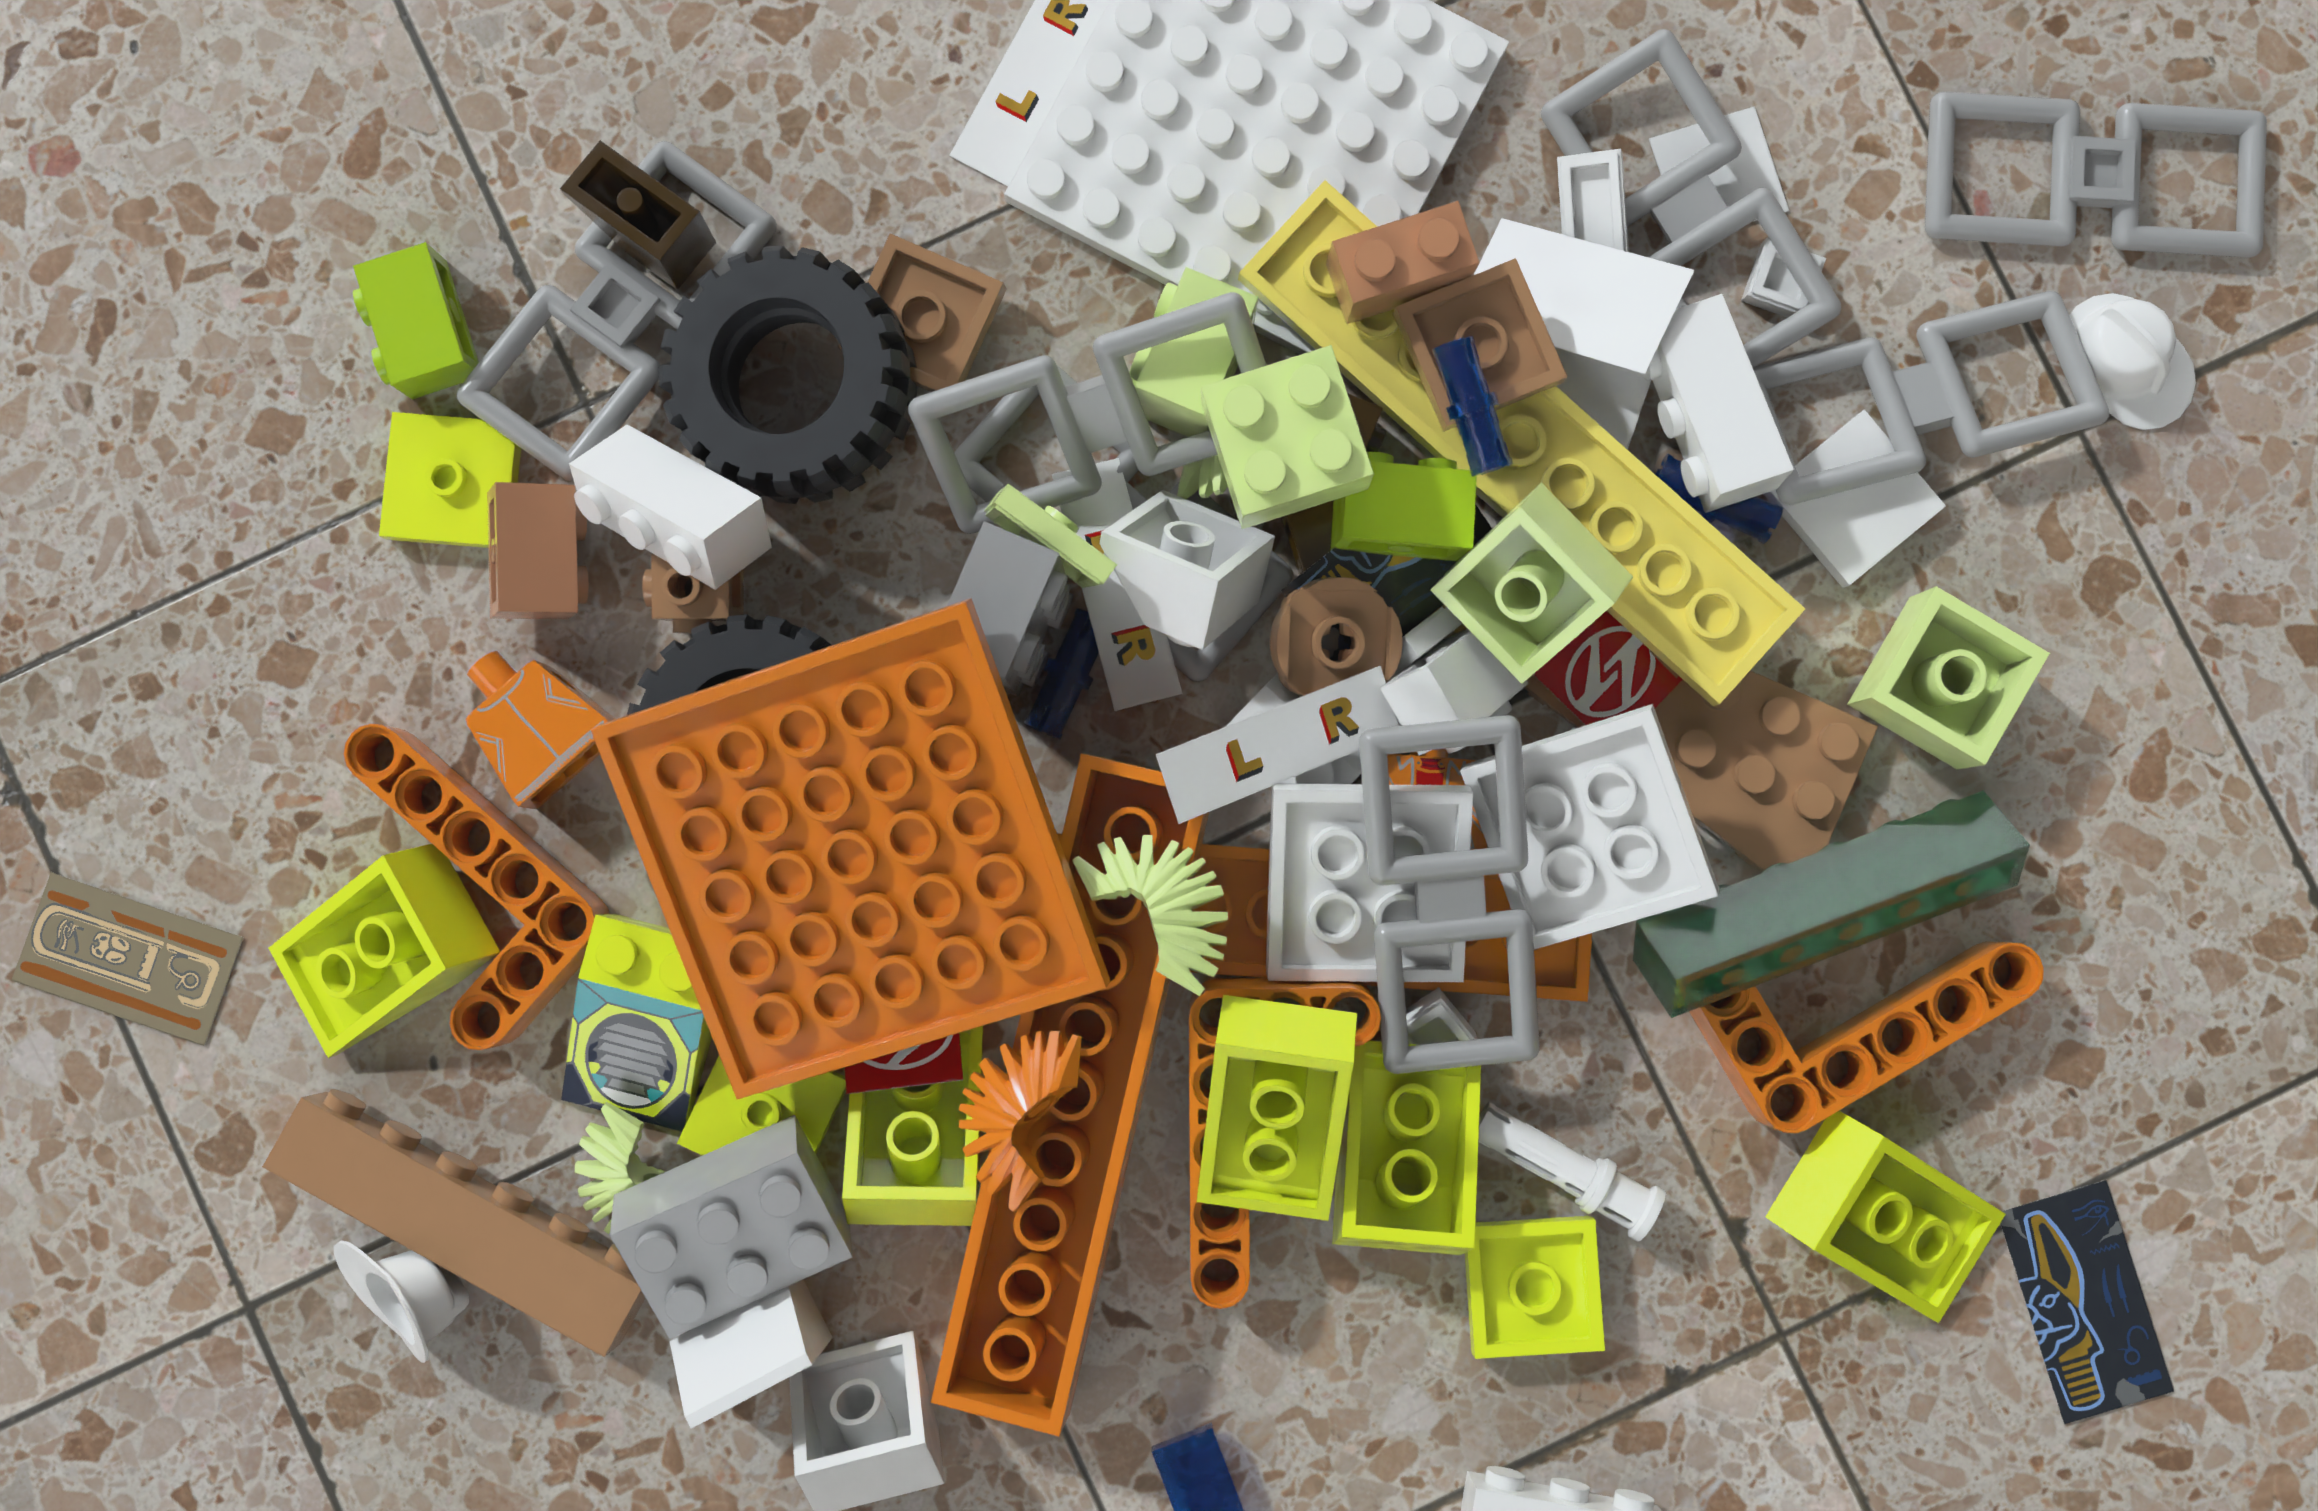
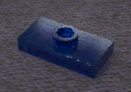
M1212 1422L1152 1446V1455L1174 1511H1245Z

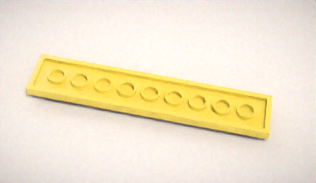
M1324 180L1239 272L1238 281L1254 295L1258 296L1267 307L1315 350L1332 345L1340 372L1374 403L1382 407L1383 411L1436 458L1456 461L1457 469L1477 471L1476 494L1503 518L1542 482L1633 576L1618 600L1607 612L1712 706L1719 705L1802 614L1805 608L1557 386L1443 432L1393 316L1395 309L1353 323L1346 324L1326 266L1331 244L1334 240L1377 226Z

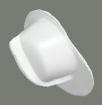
M2114 293L2093 296L2077 305L2069 316L2105 398L2109 413L2123 425L2140 430L2163 428L2180 418L2192 401L2196 385L2193 362L2184 346L2176 338L2173 323L2165 312L2150 302Z
M341 1240L334 1245V1257L338 1267L361 1301L403 1339L407 1347L420 1362L428 1361L429 1356L426 1344L448 1327L456 1316L469 1304V1292L457 1275L412 1250L374 1262L363 1251L349 1242Z

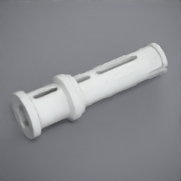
M1488 1102L1479 1115V1143L1506 1156L1507 1159L1575 1196V1203L1579 1205L1580 1210L1591 1214L1597 1211L1627 1228L1628 1237L1637 1242L1641 1241L1652 1228L1665 1201V1190L1658 1186L1648 1189L1618 1172L1616 1163L1608 1158L1604 1160L1598 1158L1596 1161H1593L1577 1153L1551 1136L1511 1116L1492 1102Z

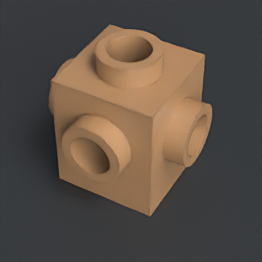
M651 554V569H646L643 575V599L647 607H652V619L673 621V633H691L692 628L708 621L711 623L712 621H727L728 616L744 615V569L715 590L691 575L684 576L678 573L667 561Z

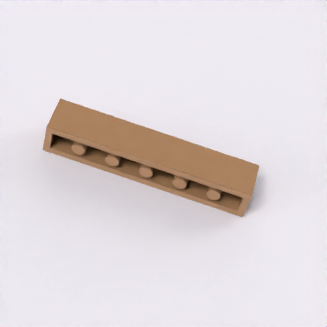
M331 1089L329 1093L322 1092L301 1097L263 1164V1168L603 1357L621 1344L642 1306L645 1296L615 1244L608 1248L588 1237L590 1229L571 1216L555 1213L552 1217L531 1205L534 1198L528 1192L515 1185L499 1182L496 1186L475 1174L478 1167L469 1159L450 1151H443L440 1155L419 1143L422 1139L421 1134L413 1128L393 1120H387L384 1124L364 1113L366 1104L349 1093Z

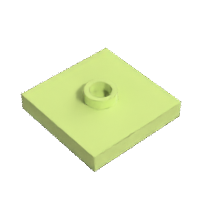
M1009 483L994 496L984 510L986 512L985 516L1002 529L1058 552L1065 574L1082 588L1104 584L1117 566L1115 562L1078 536L1076 533L1079 527L1069 518L1051 506H1047L1043 510Z

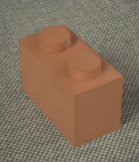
M1455 201L1332 241L1326 266L1345 322L1349 324L1393 310L1395 307L1473 276L1480 262L1459 201Z
M495 482L487 492L490 619H569L578 613V604H586L589 587L588 571L586 566L577 565V541H584L586 538L587 518L581 513L575 502V485Z

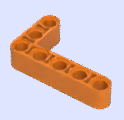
M379 724L360 726L351 733L345 743L344 758L346 766L352 774L524 924L456 1002L451 1011L449 1022L452 1035L459 1044L468 1049L484 1050L509 1044L525 1031L581 967L595 915L610 914L609 909L602 899L415 735L403 729ZM389 739L393 744L394 757L391 764L381 771L375 762V750L382 741ZM436 780L441 787L442 799L439 806L429 813L422 804V791L429 782ZM479 821H482L489 829L490 841L486 850L477 855L470 848L468 837L472 827ZM528 862L537 871L538 884L534 892L525 897L518 891L515 878L519 868ZM573 904L581 907L587 920L584 932L577 939L568 936L562 924L565 911ZM529 953L536 955L543 966L542 979L534 988L524 982L520 973L521 962ZM486 1002L496 1008L500 1017L499 1028L492 1036L484 1033L478 1023V1012Z
M1985 941L1976 944L1797 1051L1793 1050L1750 976L1741 966L1719 960L1703 959L1694 962L1684 971L1680 979L1679 992L1689 1013L1753 1118L1768 1127L1784 1133H1799L1823 1121L2030 998L2039 990L2043 981L2044 967L2038 954L2032 948L2022 943ZM2003 954L2011 965V976L2008 982L2000 987L1993 976V966L1996 959ZM1718 971L1726 978L1728 993L1724 1001L1712 1007L1705 1000L1703 985L1708 976ZM1946 987H1950L1955 992L1957 998L1956 1010L1948 1019H1944L1940 1015L1937 1007L1940 993ZM1896 1019L1903 1030V1039L1899 1047L1894 1051L1888 1052L1882 1041V1032L1886 1024ZM1753 1027L1759 1033L1761 1049L1755 1058L1744 1062L1739 1057L1737 1041L1746 1029ZM1842 1052L1849 1064L1848 1073L1840 1083L1833 1085L1826 1073L1827 1063L1835 1053ZM1788 1084L1794 1094V1104L1786 1115L1777 1118L1771 1109V1097L1778 1087Z
M1218 978L1202 983L1201 985L1205 990L1200 996L1195 993L1191 995L1189 1003L1190 1276L1193 1292L1201 1302L1209 1307L1218 1309L1232 1307L1241 1301L1248 1291L1250 1281L1249 1209L1235 1208L1233 1213L1227 1217L1214 1218L1204 1212L1201 1207L1203 1203L1197 1202L1203 1152L1201 1140L1205 1135L1210 1089L1204 1086L1200 1076L1205 1068L1213 1064L1218 1027L1210 1026L1202 1020L1199 1014L1200 1009L1210 999L1223 998V995L1274 1001L1278 998L1286 997L1295 1000L1302 1006L1331 1010L1343 998H1359L1366 1004L1365 1015L1356 1024L1355 1046H1360L1374 1037L1379 1030L1381 1021L1380 1009L1368 987L1361 982L1268 981L1267 978ZM1219 1258L1229 1260L1237 1268V1271L1231 1278L1220 1282L1209 1279L1202 1272V1269L1208 1262Z

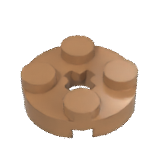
M1325 577L1310 581L1303 587L1289 593L1286 598L1284 597L1280 610L1272 624L1270 651L1279 680L1285 688L1302 697L1378 666H1381L1385 681L1391 679L1401 659L1403 646L1402 629L1393 608L1387 607L1383 598L1374 592L1377 590L1366 582L1357 579ZM1338 623L1340 634L1350 636L1351 645L1350 649L1340 650L1337 661H1331L1328 650L1323 649L1321 646L1322 636L1329 634L1331 626Z

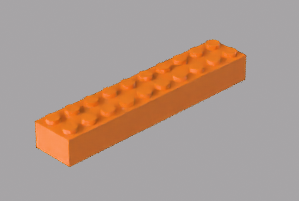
M1080 754L1060 843L1108 972L1110 982L1106 989L1020 1014L1012 1049L1021 1059L1020 1037L1029 1034L1034 1042L1036 1032L1043 1031L1048 1042L1050 1031H1060L1062 1033L1064 1049L1072 1034L1082 1036L1077 1088L1074 1087L1059 1098L1058 1102L1029 1129L1026 1145L1032 1148L1031 1154L1037 1156L1039 1168L1042 1170L1044 1178L1018 1211L1013 1212L1008 1208L1012 1179L994 1195L987 1191L991 1177L981 1182L931 1399L933 1404L1058 1437L1071 1412L1171 980L1155 971L1159 962L1158 943L1147 908L1143 902L1132 894L1125 898L1118 896L1116 899L1092 901L1072 860L1079 856L1106 875L1107 872L1098 849V844L1105 842L1112 853L1116 854L1114 838L1121 837L1133 860L1138 865L1143 835L1153 836L1154 865L1158 863L1171 840L1180 843L1174 858L1189 847L1194 853L1186 866L1199 859L1209 812L1178 824L1162 772L1159 770L1091 754Z

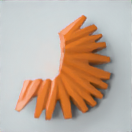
M1043 1031L1036 1032L1034 1042L1030 1035L1026 1034L1020 1037L1022 1059L1005 1043L999 1048L1008 1075L989 1058H984L979 1064L984 1076L977 1072H973L970 1076V1079L981 1092L969 1088H964L963 1094L973 1101L975 1105L960 1103L959 1111L973 1119L959 1120V1128L986 1133L962 1148L965 1157L991 1150L976 1178L981 1183L991 1177L987 1187V1191L991 1195L997 1193L1012 1179L1008 1208L1013 1212L1018 1211L1044 1178V1174L1039 1168L1037 1156L1032 1155V1148L1026 1145L1029 1129L1058 1102L1059 1098L1074 1087L1077 1088L1082 1036L1072 1034L1064 1049L1062 1033L1060 1031H1050L1048 1042Z

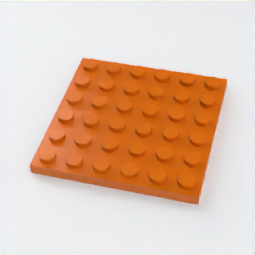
M972 598L600 724L591 729L737 1100L1106 989L1110 982Z

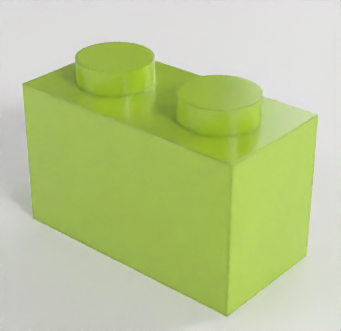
M424 242L353 265L360 287L353 290L354 303L363 322L367 326H372L378 347L371 350V355L376 371L383 383L386 385L390 384L412 400L463 383L479 361L447 260L429 244Z
M1367 452L1374 473L1369 488L1336 499L1333 502L1331 550L1336 548L1383 555L1458 561L1473 549L1477 471L1457 469V462L1454 460L1426 458L1419 460L1418 465L1393 463L1394 457L1390 454Z

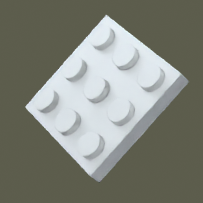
M1653 704L1522 746L1528 864L1522 871L1499 874L1511 909L1524 910L1532 918L1534 949L1718 897L1719 887ZM1495 755L1465 764L1460 770L1465 785H1469L1473 791V807L1489 848L1501 847Z
M1278 783L1273 785L1271 788L1266 975L1268 981L1377 982L1374 931L1382 923L1416 920L1414 883L1381 886L1375 884L1370 879L1362 784ZM1389 785L1395 857L1470 850L1473 791L1469 785ZM1466 941L1401 948L1404 982H1464Z

